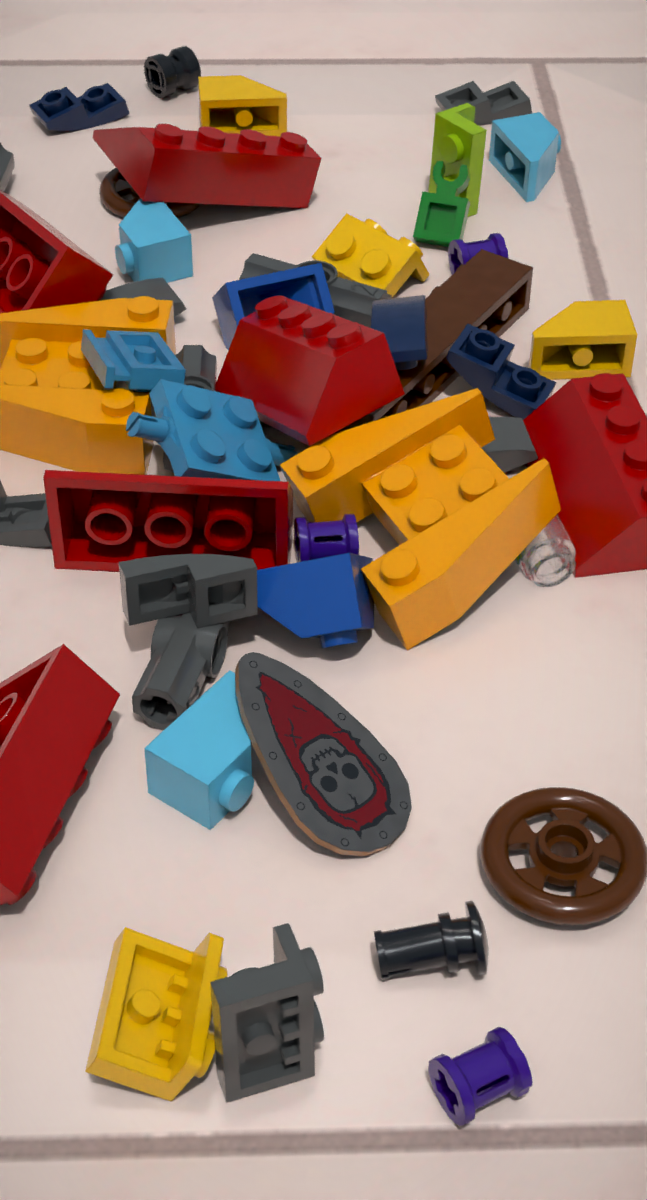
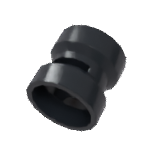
M187 46L172 49L168 56L164 54L150 56L144 63L146 82L149 89L158 98L173 95L177 88L188 90L198 86V77L201 76L200 65L195 53Z

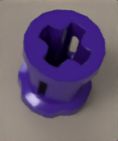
M492 233L486 240L464 243L461 239L452 240L448 248L451 274L453 275L460 265L468 262L481 249L509 259L503 236L500 233Z
M344 514L342 520L309 523L305 517L295 518L294 545L296 562L345 553L359 555V535L355 515Z
M502 1027L489 1031L484 1043L453 1058L441 1054L432 1058L428 1065L430 1081L440 1105L447 1116L459 1126L474 1120L476 1109L508 1093L518 1098L528 1093L529 1088L533 1084L531 1070L524 1053L519 1048L515 1038Z

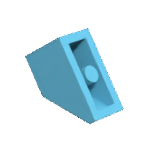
M540 112L492 120L489 161L526 202L534 201L555 172L556 156L561 149L559 131Z
M140 198L119 224L120 244L115 246V257L120 271L123 274L127 273L134 282L164 278L168 283L192 277L193 263L190 232L164 202H148Z
M230 670L144 748L148 793L209 830L229 811L235 812L239 810L248 800L254 786L251 741L239 710L235 691V673Z

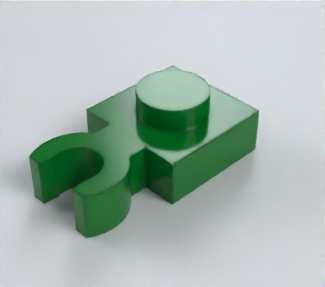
M437 161L432 173L437 190L436 193L422 192L413 238L415 242L449 247L452 240H463L470 202L468 198H461L458 195L467 188L470 181V173L467 165L461 164L457 179L446 181L443 179L445 174L444 162Z

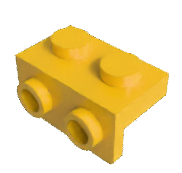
M347 213L312 255L313 260L332 264L337 269L338 277L387 290V294L392 295V298L409 276L424 282L430 275L421 259L423 252L411 240L405 237L397 240L389 236L375 221L366 219L363 222Z
M125 927L113 945L85 1072L171 1102L194 1076L201 1078L209 1068L215 1052L214 1032L209 1031L212 1013L210 982L226 978L228 974L227 968L220 966L224 938L208 933L195 951L192 952Z

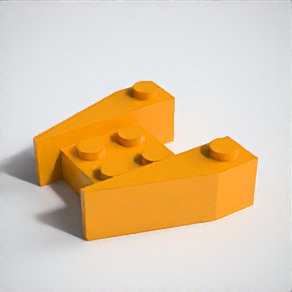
M139 296L0 313V450L78 472L147 475L154 441L128 436L127 433L129 431H126V423L132 412L152 416L150 392H134L121 388L115 389L117 381H114L113 388H104L81 351L83 329L91 330L96 338H106V330L158 332L175 355L173 300H156L149 296Z
M478 388L329 435L280 464L287 482L290 483L293 489V496L297 506L309 522L342 520L344 514H354L356 522H359L373 513L399 544L396 548L362 567L361 571L378 613L407 651L460 619L561 511L550 465L545 458L509 479L482 449V447L494 441L495 436L482 392Z

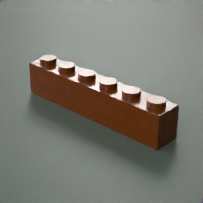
M483 249L468 262L460 265L451 277L442 285L435 287L426 298L427 359L417 360L418 366L415 368L397 371L405 395L335 433L431 403L460 376L446 357L449 349L467 324L491 331L500 337L529 310L533 267Z

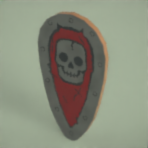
M251 652L241 657L235 668V691L241 718L252 746L274 791L295 824L316 844L340 855L368 856L387 849L406 829L412 808L409 784L397 761L367 728L309 678L286 664L260 653Z

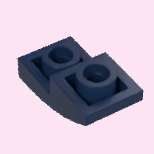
M109 83L91 87L85 91L84 95L78 98L67 87L60 90H52L44 94L40 100L29 105L31 112L48 130L54 131L88 129L110 123L130 114L125 99Z
M425 295L373 300L371 328L385 334L397 371L417 367V360H426L428 354Z
M467 324L449 349L446 359L474 389L478 388L485 398L512 416L524 420L551 397L557 382L541 376L533 369L522 367L509 361L515 346L514 344L499 338L491 331Z

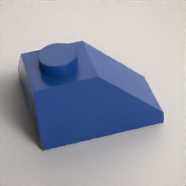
M322 263L225 283L212 299L227 350H229L240 319L256 311L255 306L269 297L282 295L334 314L335 311Z
M345 553L257 570L258 608L300 638H320L322 648L358 643L357 631L374 628V600L361 571V568L371 563L373 558Z

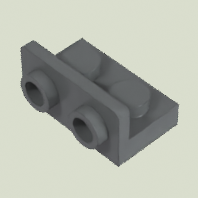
M289 923L273 927L274 964L261 968L251 967L242 969L229 977L210 982L217 1077L226 1103L315 1076L314 1043L324 1040V1030L314 996L323 993V978L313 949L308 947L300 950Z

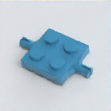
M160 379L149 393L156 417L132 412L126 423V431H129L127 433L128 436L153 440L161 445L170 459L174 475L180 477L280 481L275 465L280 466L281 463L297 455V451H294L296 448L293 445L274 443L265 438L257 411L251 399Z

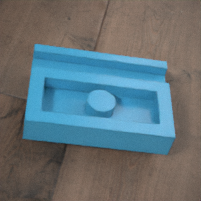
M83 329L81 351L104 388H113L114 381H125L128 388L134 392H151L160 379L184 384L186 369L158 332L106 330V338H96L91 330Z

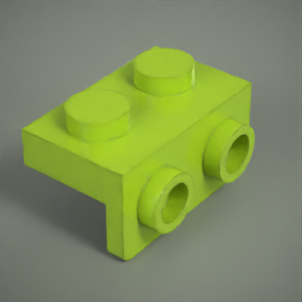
M465 103L435 114L429 192L436 193L437 190L432 174L437 161L444 162L445 174L443 179L446 181L457 179L461 164L467 165L470 181L467 188L458 197L469 199L468 217L478 212L487 130L474 123L476 108L469 103Z

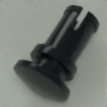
M465 902L466 917L451 919L449 912L438 914V922L383 932L381 930L374 931L382 979H387L393 975L447 966L448 973L459 972V964L475 961L478 974L485 975L488 967V940L483 920L474 902Z

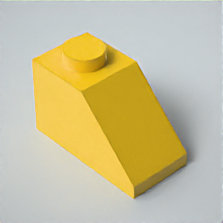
M241 75L198 77L201 127H213L224 133L240 134V131L243 129H250L267 136H281V133L287 132L286 93Z
M626 300L575 301L532 332L529 368L550 380L593 377L602 373H624L625 377H631L638 334Z

